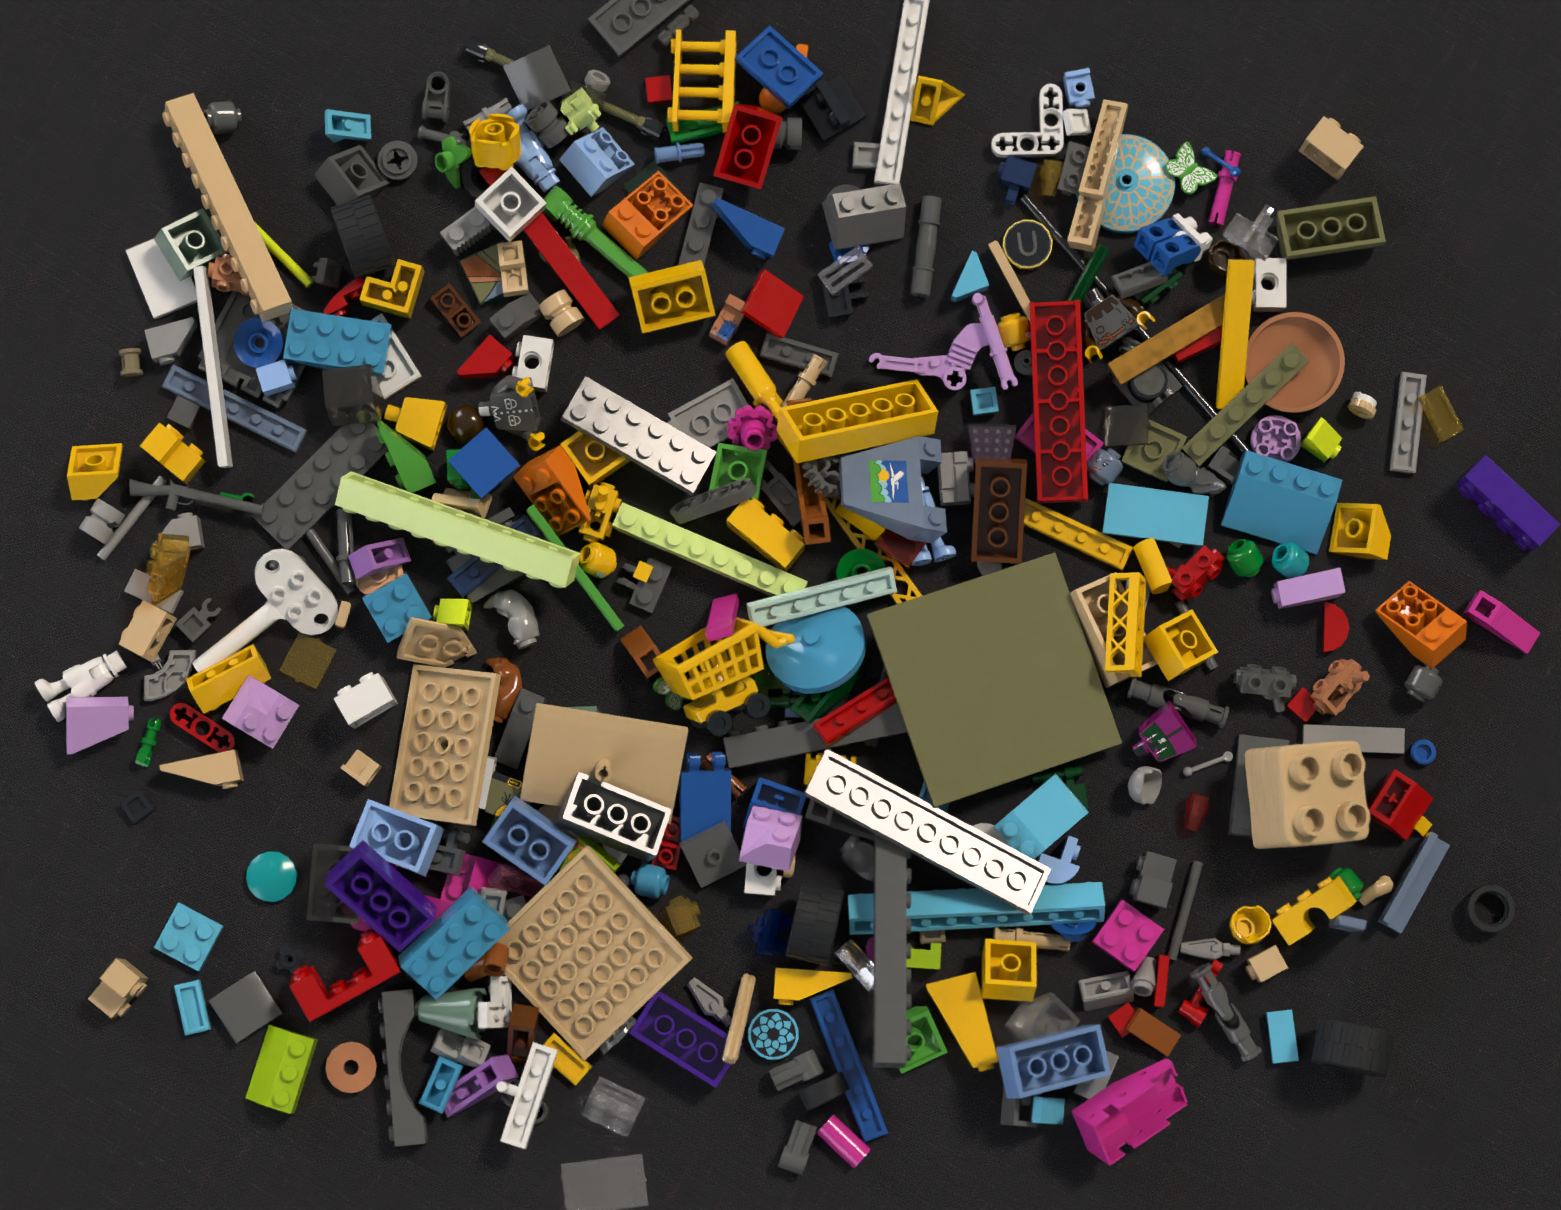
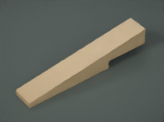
M1103 100L1079 187V200L1067 240L1070 248L1090 252L1095 250L1128 110L1127 103Z

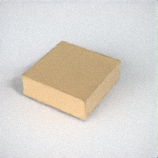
M341 602L335 627L342 629L346 627L351 609L349 602Z

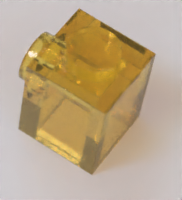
M683 895L669 900L670 906L665 908L677 936L701 927L697 918L701 915L696 901L691 903L690 899H684Z

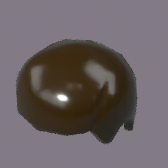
M1219 239L1210 245L1206 255L1210 270L1218 276L1227 277L1228 259L1247 260V257L1243 256L1241 252V246L1230 240Z
M463 405L451 412L448 418L447 429L451 437L456 441L469 443L482 430L487 428L488 420L486 417L480 416L478 407Z

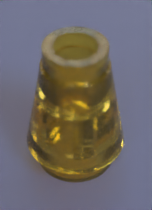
M1044 159L1043 165H1040L1041 195L1056 197L1063 162Z

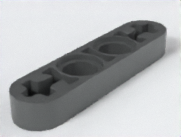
M743 478L682 500L672 507L670 514L678 524H683L744 502L757 492V488L750 478Z

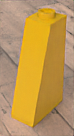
M976 972L925 984L927 992L972 1068L978 1067L979 1072L994 1068L993 1063L998 1062Z

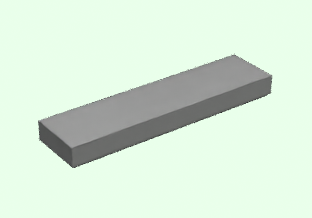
M1408 372L1400 373L1389 471L1409 474L1416 473L1427 375Z
M1304 724L1302 727V744L1349 740L1359 743L1362 753L1404 754L1405 728Z

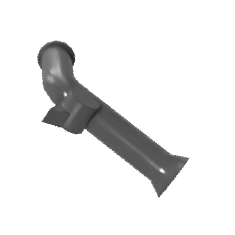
M423 125L419 128L418 139L425 138L442 143L445 137L453 136L457 145L463 144L467 146L466 141L462 139L463 134H460L458 131H452L449 135L426 129Z

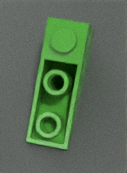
M381 420L377 421L379 429L375 430L380 444L386 443L389 452H386L385 455L390 466L395 465L399 474L395 475L400 489L406 488V491L413 493L435 484L434 475L425 455Z

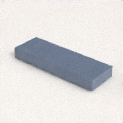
M1340 915L1331 920L1329 919L1328 926L1329 928L1348 932L1363 931L1367 920Z

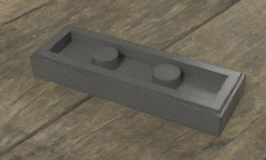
M767 332L760 358L804 370L812 356L816 354L827 362L819 375L832 378L839 353L785 337L779 339Z

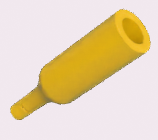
M745 341L734 344L726 351V358L754 400L766 405L778 421L781 407L776 399L774 383Z

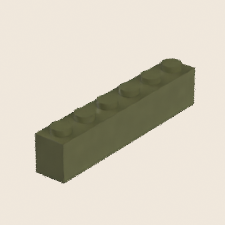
M1291 343L1187 442L1182 449L1200 467L1309 363L1307 357Z

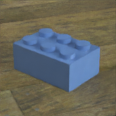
M514 795L485 836L483 843L546 886L575 845L577 838L563 828L556 826L550 819Z

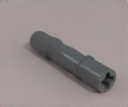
M936 196L922 197L920 220L918 221L920 228L916 244L915 266L912 267L913 275L910 295L915 297H930L934 273L932 267L936 251L937 227H940L939 220L942 199Z

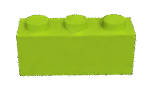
M269 1024L246 1099L289 1114L295 1113L318 1039Z

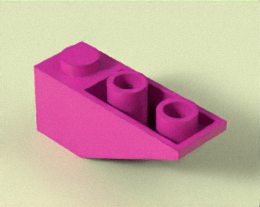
M1482 590L1474 594L1462 614L1525 654L1529 653L1540 635L1539 631L1507 606Z

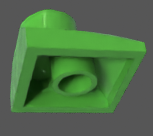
M718 443L709 491L743 478H750L757 488V492L750 499L754 497L758 500L768 451L763 449L751 450L743 446Z
M916 1006L906 1011V1019L911 1020V1035H906V1045H911V1060L906 1061L904 1068H899L901 1074L947 1053L927 1006Z

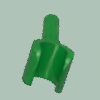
M220 492V496L242 501L245 497L254 498L251 493H245L240 496Z

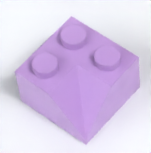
M248 675L222 719L267 746L274 748L299 705Z
M753 806L746 824L739 861L789 871L801 839L803 816Z

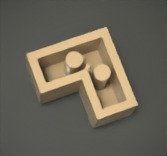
M116 958L100 977L102 982L88 999L109 1017H122L131 1007L128 1004L134 996L139 997L146 989L147 985L145 982L149 978L126 959Z

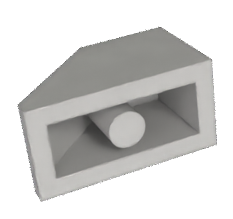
M191 317L144 330L152 360L155 363H160V365L174 362V358L180 357L198 327L197 321Z
M182 513L178 515V519H172L150 548L151 554L157 557L205 548L200 518L197 515L193 516V513Z

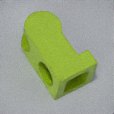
M930 943V950L913 949L911 947V959H906V968L940 969L941 943Z

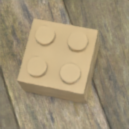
M1323 116L1305 139L1299 152L1336 180H1339L1364 146L1360 144L1361 140L1357 136L1344 132L1336 120L1332 118L1327 119Z

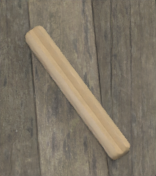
M744 974L741 978L722 1058L724 1062L729 1064H735L738 1059L756 978L753 975Z

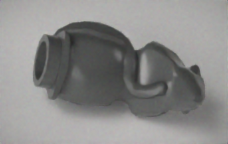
M1182 452L1170 453L1163 461L1162 468L1165 470L1168 480L1177 486L1190 487L1193 494H1210L1211 497H1214L1226 488L1225 483L1216 478L1212 472L1205 467L1200 469L1190 457Z

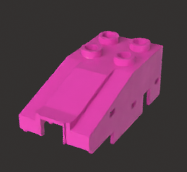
M1166 1058L1110 1084L1072 1110L1086 1148L1090 1153L1110 1166L1125 1156V1153L1118 1148L1126 1143L1134 1149L1169 1126L1170 1122L1166 1119L1187 1106L1186 1103L1188 1101L1183 1087L1177 1084L1174 1079L1178 1074L1170 1060Z

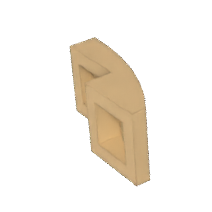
M522 240L498 243L497 248L504 297L529 294Z

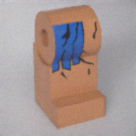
M729 294L723 309L709 333V337L727 346L745 318V315L740 313L745 302Z

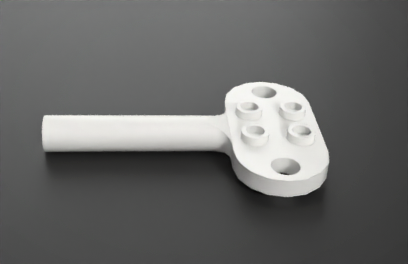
M285 549L271 550L258 560L254 571L256 584L267 598L265 605L192 662L193 666L200 672L237 653L279 619L287 620L301 633L309 635L321 634L329 630L336 622L338 616L337 600L333 593L298 555ZM270 560H276L279 563V567L271 571L265 568V564ZM318 614L327 615V621L322 624L314 621V617Z

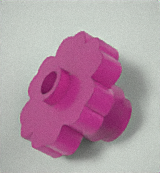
M746 405L735 411V418L728 420L727 435L732 440L733 445L747 447L751 450H768L770 442L777 439V422L773 420L772 412L763 406H757L753 409L750 405Z

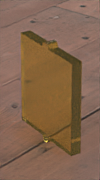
M299 631L279 671L295 678L297 683L301 681L317 689L337 650L322 643L319 638L314 639Z

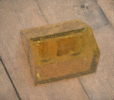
M158 533L156 543H152L150 557L153 559L147 562L146 570L147 576H151V579H148L147 594H151L152 605L161 603L181 590L190 554L189 536Z

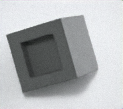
M1222 445L1206 468L1217 478L1231 486L1236 479L1235 474L1239 461L1229 455L1230 450Z

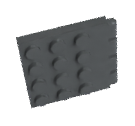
M232 291L215 323L222 381L237 387L242 379L244 382L241 390L256 398H260L263 391L256 368L244 364L236 355L233 345L234 335L238 327L243 322L252 318H260L259 314H254L250 304V300H252L250 296ZM291 303V309L306 311ZM290 313L270 319L279 328L283 336V350L276 362L284 360ZM258 338L256 341L257 345L263 347L264 340ZM202 348L198 355L199 359H201L198 369L206 372ZM287 363L288 366L293 365L297 376V379L293 380L295 387L267 397L264 395L263 401L276 408H280L283 401L289 402L307 366Z

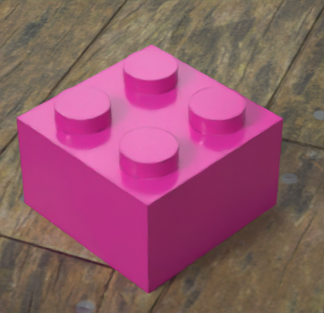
M1120 900L1093 937L1091 943L1130 971H1135L1164 929L1124 900Z

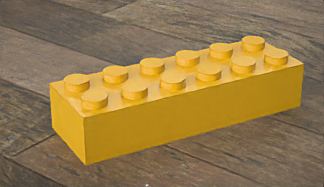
M915 379L781 407L777 432L796 463L894 443L916 436L934 434L938 410L919 381Z

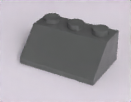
M900 183L832 194L822 203L834 251L904 238L906 204Z

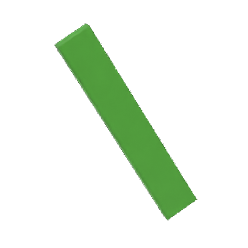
M534 504L526 509V513L548 542L565 547ZM578 564L575 575L576 580L614 631L620 630L624 627V624Z

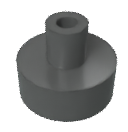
M1029 350L1019 352L1014 359V368L1022 376L1032 375V356Z

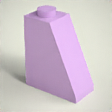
M1341 568L1277 581L1274 584V588L1271 589L1273 603H1278L1279 609L1336 599L1345 593Z
M128 697L66 698L67 754L76 753L129 730V721H134V707L128 704Z

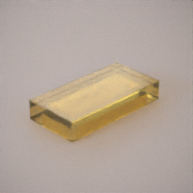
M1438 386L1418 397L1440 442L1464 430L1442 386Z

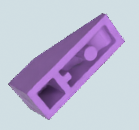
M509 1055L491 1057L459 1079L444 1110L447 1117H451L498 1092L496 1087L498 1082L503 1081L510 1084L518 1079L519 1075Z

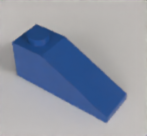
M719 198L712 201V208L745 248L752 251L751 254L754 257L765 260V258L769 259L774 256L785 228Z

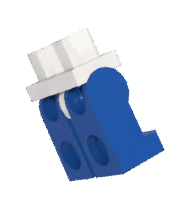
M1178 213L1173 215L1172 219L1167 218L1141 227L1134 247L1147 260H1150V263L1163 276L1171 274L1173 268L1181 264L1200 260L1203 251L1210 247L1212 237L1207 232L1199 234L1196 231V221L1192 217L1184 219Z

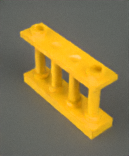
M676 30V39H671V54H675L673 107H668V122H672L673 131H678L679 120L718 121V123H722L723 132H726L734 106L736 31H726V39L721 40V42L683 41L681 30ZM682 51L721 52V55H725V62H720V65L682 64ZM681 74L720 75V77L724 78V84L719 85V88L680 87ZM680 97L719 98V100H723V107L718 108V111L679 110Z

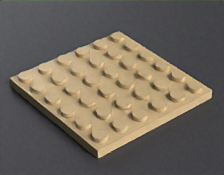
M589 845L575 856L508 921L510 930L496 942L504 944L509 948V956L504 974L535 1007H539V1012L584 1061L693 959Z

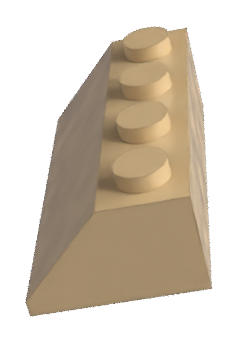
M1110 575L1070 593L1094 664L1106 688L1131 677L1127 672L1107 673L1105 671ZM1117 580L1116 591L1122 595L1125 589L1121 581ZM1122 602L1115 609V615L1121 619L1127 613L1128 606ZM1123 626L1114 633V640L1118 644L1126 637V629ZM1144 640L1142 672L1157 665ZM1121 650L1113 657L1112 665H1125V654Z

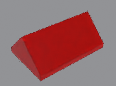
M734 103L713 176L762 189L782 117L758 106Z

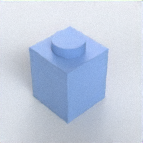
M285 360L256 368L262 391L266 397L295 387L293 380L297 379L294 367L293 365L288 366Z

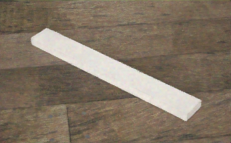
M904 0L874 180L875 185L885 186L900 182L929 0Z
M199 266L194 267L193 271L217 463L219 467L229 468L233 467L210 281L209 277H207L208 268Z

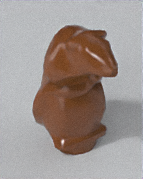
M497 657L487 659L485 663L493 669V673L501 675L494 721L502 724L503 720H508L522 688V678L516 665L509 662L506 658Z

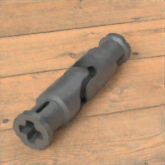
M1132 677L1126 698L1134 697L1146 701L1147 705L1161 708L1166 703L1163 696L1173 695L1171 703L1178 713H1182L1184 716L1200 722L1205 720L1217 724L1219 728L1223 729L1230 707L1225 706L1222 708L1210 704L1209 700L1187 696L1171 688L1156 683L1151 685L1137 680V677Z
M1204 964L1190 974L1191 978L1196 979L1201 987V994L1207 1004L1216 1010L1215 1016L1230 1042L1234 1043L1241 1053L1240 1059L1242 1062L1256 1057L1262 1051L1261 1047L1256 1046L1250 1036L1251 1031L1236 1006L1231 1002L1229 1004L1227 991L1212 973L1211 964ZM1204 976L1208 979L1209 984L1205 981ZM1237 1014L1238 1021L1233 1026L1223 1024L1222 1021L1231 1020L1233 1015Z

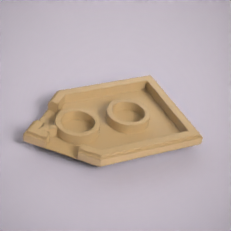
M411 617L398 647L397 659L446 668L454 664L455 660L464 656L470 657L476 654L477 651L461 627Z

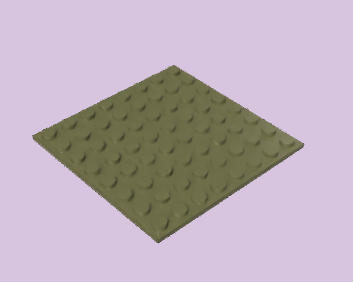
M1055 552L867 614L934 807L1122 744Z

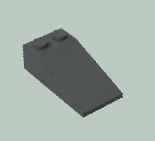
M1239 734L1228 835L1252 838L1245 752L1252 748L1289 745V740Z

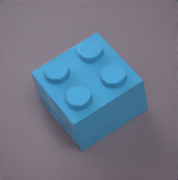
M407 572L362 597L387 643L404 634L411 617L424 620L432 618Z

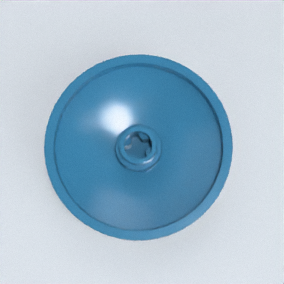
M844 606L776 623L772 630L793 634L795 642L777 649L766 643V659L775 678L782 685L793 691L809 694L832 690L849 680L861 666L867 644L866 635L859 619Z

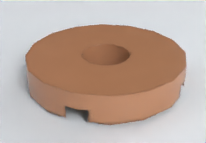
M347 1042L340 1044L331 1051L327 1058L325 1068L327 1078L335 1088L342 1092L355 1093L362 1091L371 1084L376 1076L377 1062L375 1055L362 1043ZM349 1060H354L358 1064V1071L354 1075H349L345 1071V1063Z

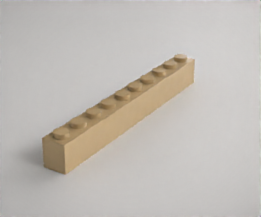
M194 93L166 101L165 112L162 113L163 120L166 126H170L173 131L172 138L175 146L180 147L183 152L182 160L185 167H190L192 171L191 178L195 188H200L203 206L206 210H210L212 225L222 235V246L225 251L230 252L232 268L235 272H239L242 278L240 283L244 293H249L252 299L250 304L254 314H259L261 321L264 322L290 313L291 298Z

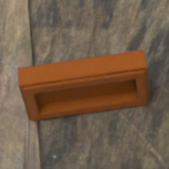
M1139 1007L1125 1028L1165 1056H1169L1181 1034Z

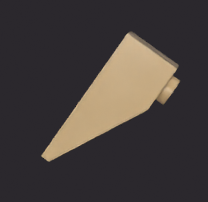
M236 750L159 765L160 770L166 773L222 786L223 789L238 787L237 782L244 781L239 754Z

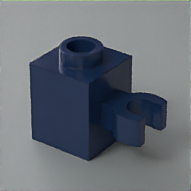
M1008 156L1006 163L1001 162L997 176L1001 177L1000 185L1009 187L1005 199L1006 204L1014 206L1018 191L1029 192L1037 164Z

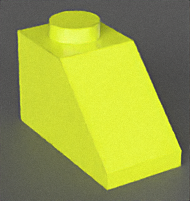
M1321 417L1313 425L1300 446L1323 462H1326L1329 457L1334 459L1342 448L1338 445L1342 437Z
M440 599V605H435L433 620H437L439 623L459 626L463 631L468 632L472 605L467 599Z

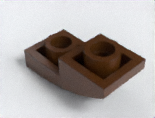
M450 283L430 297V300L461 338L481 323Z

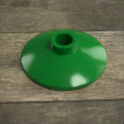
M854 549L847 552L840 559L836 571L837 580L859 575L858 569L860 567H864L867 572L886 568L877 553L869 549Z

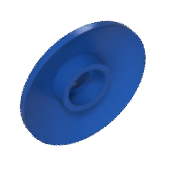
M252 318L243 322L236 330L233 340L234 350L244 364L259 368L277 361L283 350V336L279 328L270 320L262 322L260 318ZM258 338L264 340L263 347L257 345L256 341Z

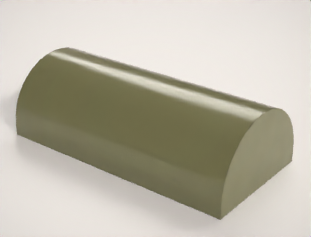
M1376 196L1277 212L1278 241L1282 257L1286 258V260L1384 246L1386 243Z

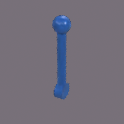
M1209 147L1202 148L1201 154L1203 156H1209L1230 171L1232 176L1238 177L1241 174L1239 167L1231 166L1213 154Z

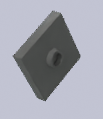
M725 820L679 843L701 888L746 866L745 862L739 861L740 851Z

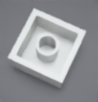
M513 167L507 170L475 200V207L509 242L546 209L547 204Z
M372 672L359 679L360 684L354 687L348 685L337 692L339 696L334 698L348 725L354 729L398 704L386 681L379 673L375 675Z

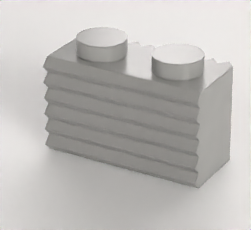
M474 207L440 233L455 256H459V253H463V250H467V247H471V244H475V241H479L484 235L487 236V233H491V230H495V227Z

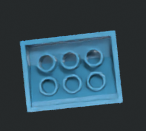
M1246 450L1240 456L1235 474L1236 479L1232 484L1221 526L1279 544L1293 542L1305 552L1317 555L1337 502L1342 479Z

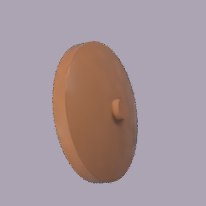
M1288 312L1268 319L1254 331L1248 341L1245 376L1249 384L1282 351L1293 343L1307 357L1309 363L1272 397L1266 405L1283 412L1299 413L1320 406L1334 394L1343 377L1345 356L1337 334L1327 323L1310 314Z

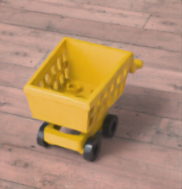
M736 617L732 636L718 639L717 643L711 646L706 636V626L655 657L653 662L672 693L695 700L683 706L689 724L697 728L706 727L710 733L722 736L729 732L732 725L731 717L726 711L730 709L738 711L745 709L748 715L761 718L770 709L769 698L765 694L758 692L755 681L749 677V675L764 669L759 637L771 647L777 649L786 644H793L795 642L793 634L776 632L768 629L767 626L763 627L757 623ZM703 640L706 649L700 652L697 643ZM692 647L695 656L688 659L685 651ZM680 654L683 662L678 665L674 658ZM699 665L701 672H698L696 666ZM687 671H688V673H689V675H690V677H691V678L688 679V680H687V678H686V676H685V674H684V673H686Z

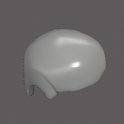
M1143 766L1132 773L1128 782L1129 795L1135 802L1145 805L1146 803L1153 804L1156 801L1162 786L1161 770Z

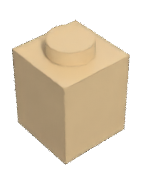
M1276 945L1270 946L1247 959L1248 966L1245 967L1252 980L1256 979L1257 982H1263L1288 968Z

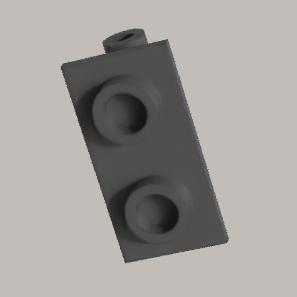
M1069 141L1057 188L1062 190V194L1071 196L1073 193L1080 196L1079 187L1090 147Z

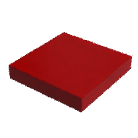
M764 269L760 272L740 313L779 339H782L804 296Z

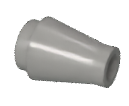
M1145 957L1142 960L1131 981L1132 991L1137 995L1150 996L1156 989L1157 961L1152 957Z

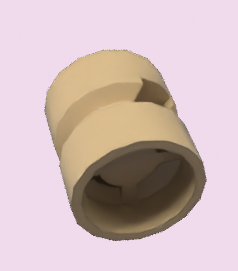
M566 290L554 293L538 307L545 319L552 320L550 326L558 337L569 333L584 321V317L578 308L571 306L572 299Z

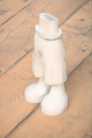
M118 651L108 656L103 654V658L97 657L82 665H74L65 670L62 675L63 679L57 682L49 683L44 679L34 682L46 702L52 700L64 690L71 688V693L47 704L57 722L64 720L66 717V698L94 697L97 691L109 684L114 677L117 678L120 671L127 668Z

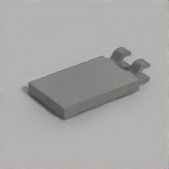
M732 378L668 413L667 416L670 421L667 424L705 446L712 448L718 445V443L729 439L727 435L728 420L735 418V411L748 405Z

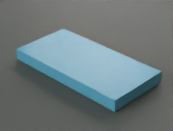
M1110 483L1107 491L1102 533L1141 539L1153 537L1156 541L1202 547L1209 496Z

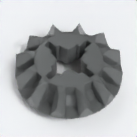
M392 141L380 150L378 166L384 176L392 180H404L412 175L417 167V154L410 144L404 141ZM394 152H397L400 158H405V161L401 162V170H399L396 164H391L395 159Z

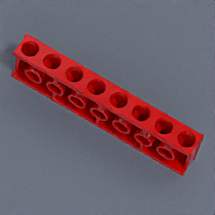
M1080 300L1030 302L1037 503L1088 501Z

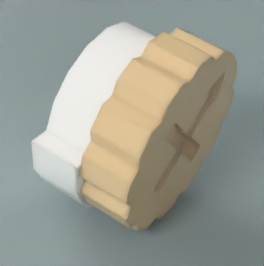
M1354 392L1348 408L1353 414L1361 418L1373 419L1376 413L1375 407L1377 402L1369 395Z

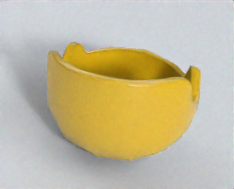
M1258 905L1239 908L1231 916L1229 924L1233 937L1243 944L1260 942L1270 933L1272 925L1269 914Z

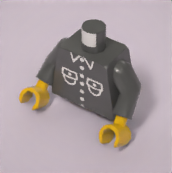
M512 375L506 376L493 388L490 401L479 402V414L481 417L494 416L498 429L528 441L529 447L533 451H538L545 447V444L541 442L545 435L543 432H535L538 429L541 418L532 378L525 377L522 379Z

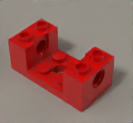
M373 928L363 932L360 935L361 939L358 940V950L369 969L366 967L360 968L353 973L354 977L345 982L344 979H341L330 986L331 990L328 991L314 965L309 968L304 965L293 972L294 976L291 977L290 988L309 1022L400 972V964L391 945Z

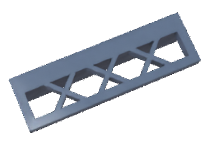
M1433 832L1425 834L1378 922L1399 934H1402L1450 847L1449 844L1438 839V835Z

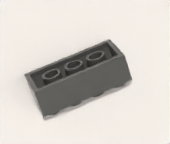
M578 772L562 802L555 825L648 863L657 855L672 810Z

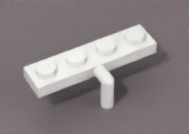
M533 1042L519 1086L503 1081L497 1083L498 1091L515 1096L502 1134V1142L523 1149L527 1148L558 1050Z

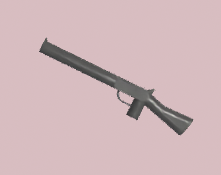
M130 479V496L169 495L166 509L173 511L176 510L177 504L190 505L194 500L257 515H262L264 511V503L259 505L174 484L172 480H170V485L155 486ZM183 497L191 499V502L187 504L180 503L178 499Z

